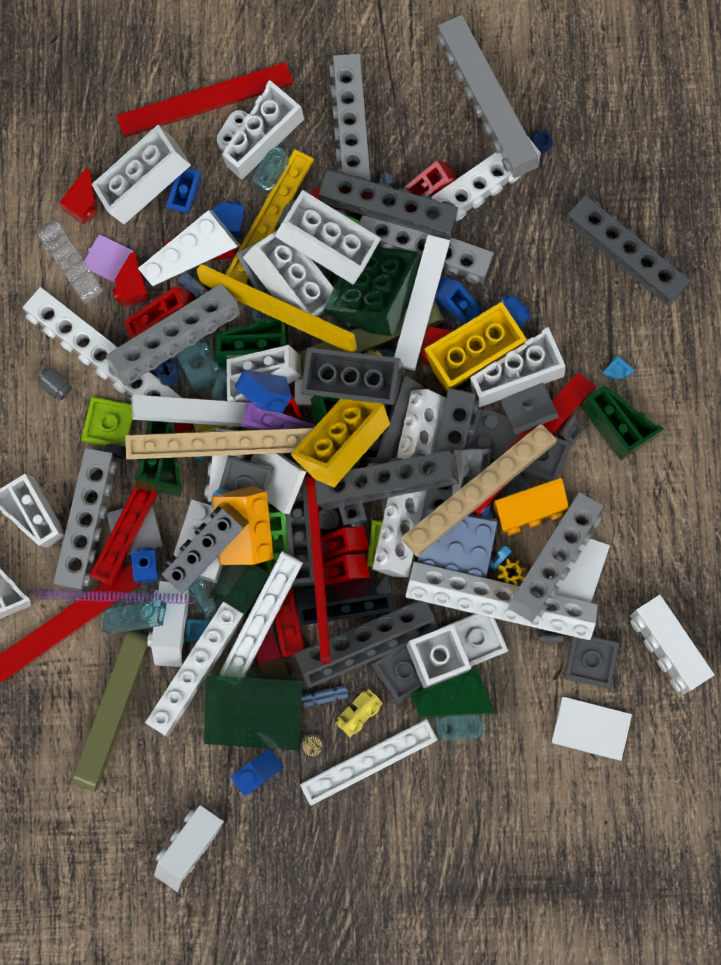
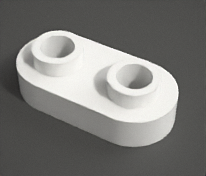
M241 110L234 111L226 120L217 135V144L221 151L224 152L230 141L226 142L224 139L226 137L233 138L235 133L244 124V121L241 123H236L235 121L238 118L244 120L247 116L246 112Z

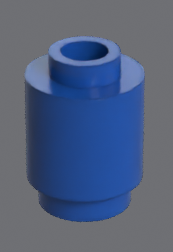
M507 294L500 301L503 302L519 328L532 316L528 312L529 309L514 294L511 297Z

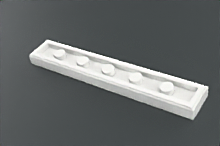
M431 235L427 236L394 358L401 359L403 363L402 368L415 371L450 240Z
M133 395L132 420L243 427L241 422L244 404L246 403Z
M284 551L281 552L218 677L238 688L240 687L304 562Z
M426 719L301 783L300 786L310 806L438 741Z

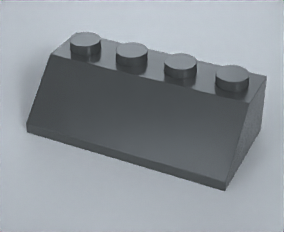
M308 347L301 394L394 405L400 387L403 363L400 358Z
M401 375L400 387L394 405L384 404L390 425L362 455L360 465L366 466L369 463L384 464L389 463L390 459L397 458L411 390H421L423 385L405 375Z

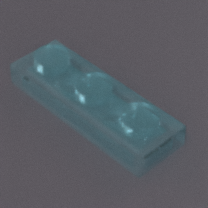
M162 600L106 609L102 631L107 634L163 626L167 604Z

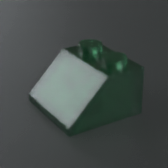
M255 564L229 565L210 595L222 603L225 602L248 618L270 574Z

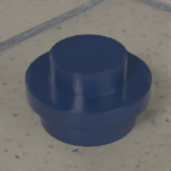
M537 131L531 137V141L541 153L551 149L553 139L548 132Z

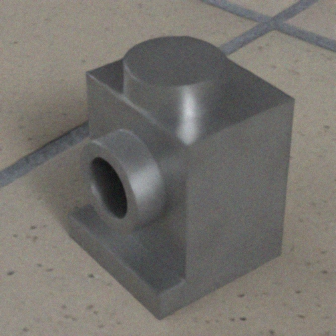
M362 503L338 508L344 528L363 527L362 523L367 522ZM355 511L357 515L355 518H350L348 513Z

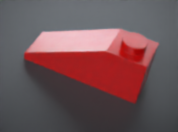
M437 160L402 189H406L411 194L417 196L427 195L432 197L458 178L447 162ZM407 206L405 210L407 212H414L416 208L414 206Z
M175 286L126 319L124 323L130 339H133L194 301L192 293Z

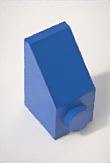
M187 168L174 180L166 208L189 214L201 185V171Z
M229 201L228 203L222 202L211 209L233 237L241 239L246 216L245 206H242L239 202Z
M442 276L435 295L436 303L462 324H466L479 316L483 310L460 282Z
M244 369L235 385L236 390L261 410L283 413L292 397L287 378Z
M269 749L233 774L231 779L242 794L247 797L282 771L284 767L271 749Z

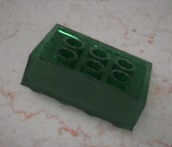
M376 247L354 284L342 277L339 278L323 309L324 313L368 333L393 336L411 298L421 262L419 251Z
M208 673L205 692L204 744L299 751L304 679Z

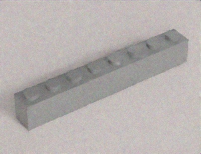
M460 15L438 25L439 35H436L438 44L441 48H445L448 63L454 65L458 82H463L467 99H472L475 104L473 108L476 116L483 119L484 131L487 136H492L494 150L497 154L501 153L503 157L502 164L506 172L510 171L513 178H516L538 168V155L463 16Z

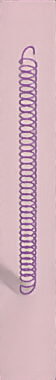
M38 590V598H40L41 590H40V594H39V590ZM57 590L54 591V596H55L56 600H59V599H60V600H63V599H64V600H67V599L64 598V597H65V590H63V599L60 598V597H61V590H59V592H58V595H59V598H58V599L56 598V597H57ZM67 590V599H73L74 591H71V599H69L70 592ZM75 591V599H73V600H76V599H77L78 591H77V595H76V591ZM90 591L87 593L88 599L90 598ZM92 591V600H93V601H96V600L93 599V598H94V591ZM96 591V600H98V591ZM102 591L100 592V600H102L103 596ZM106 591L104 592V598H105V599L102 600V601H105V600H106V597H107V592H106ZM115 592L112 594L113 600L115 599ZM117 592V601H119V592ZM121 592V601H123V592ZM130 592V594H129L130 600L127 601V602H130V601H131V598H132V593H131V592ZM134 592V595H133V596H134V601H135V599H136V592ZM140 592L138 593V601H139L140 603L144 602V596H145L144 592L142 593V601H141V602H140ZM149 593L146 594V602H148ZM151 593L150 595L151 601L153 599V593ZM155 593V602H156V603H159V602L156 601V600H157V593ZM160 593V594H159V602L164 603V602H165V598H166V594H165V593L163 594V600H164V601L161 602V593ZM168 593V596H167L168 602H169V599H170V594H169V593ZM176 594V603H178V594ZM185 594V597H184V598H185V602L182 603V604H185V603H186V604H192V603H187V602H186V600H187V594Z

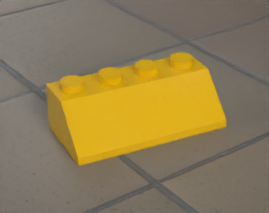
M500 302L424 350L435 376L447 393L448 388L454 389L495 361L498 362L507 353L522 346L527 339L503 302Z
M340 399L291 453L292 457L317 481L335 487L390 425L384 404Z

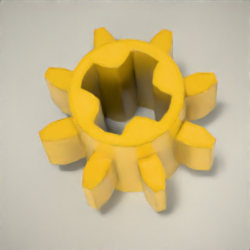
M507 559L505 567L499 565L498 569L502 571V574L497 579H503L505 583L517 586L518 580L523 582L525 579L521 576V573L525 572L526 568L518 566L519 560L515 563H510V560ZM514 569L516 570V576H513L512 579L507 577V571Z

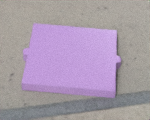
M99 234L93 246L88 248L89 253L82 267L115 283L114 279L129 254L134 251Z

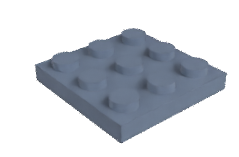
M428 506L426 517L437 507ZM469 514L420 554L417 563L486 578L498 519Z

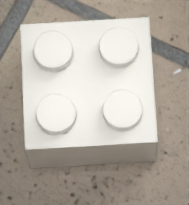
M453 624L410 640L406 645L424 689L466 673L471 669Z

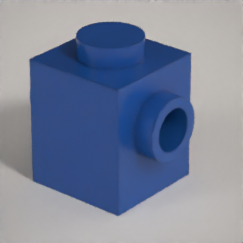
M151 547L137 548V552H131L134 582L140 584L160 581L156 551L151 550Z

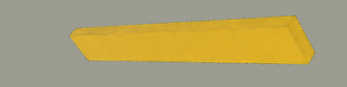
M294 149L238 252L254 243L260 242L278 229L279 226L276 223L285 205L289 204L290 200H294L314 163V158ZM235 255L225 275L247 284L249 277L238 256Z
M201 264L198 267L197 273L200 284L211 289L222 284L235 300L344 351L354 353L357 349L353 333L208 266Z

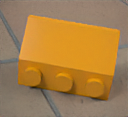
M562 478L496 500L492 507L494 517L498 519L497 525L501 535L507 533L508 536L520 533L521 528L529 526L530 529L543 525L542 521L549 518L552 521L559 520L564 517V513L569 509Z
M249 486L211 496L213 511L218 506L223 508L229 503L249 521L243 530L219 554V564L254 565L274 559L267 491L255 486Z

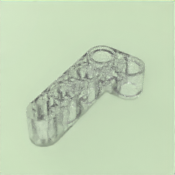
M55 218L35 230L37 236L45 248L48 249L85 305L104 294L103 289Z

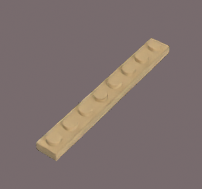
M542 424L538 425L404 534L401 540L418 557L555 445L557 439Z
M314 428L125 435L126 459L292 453Z

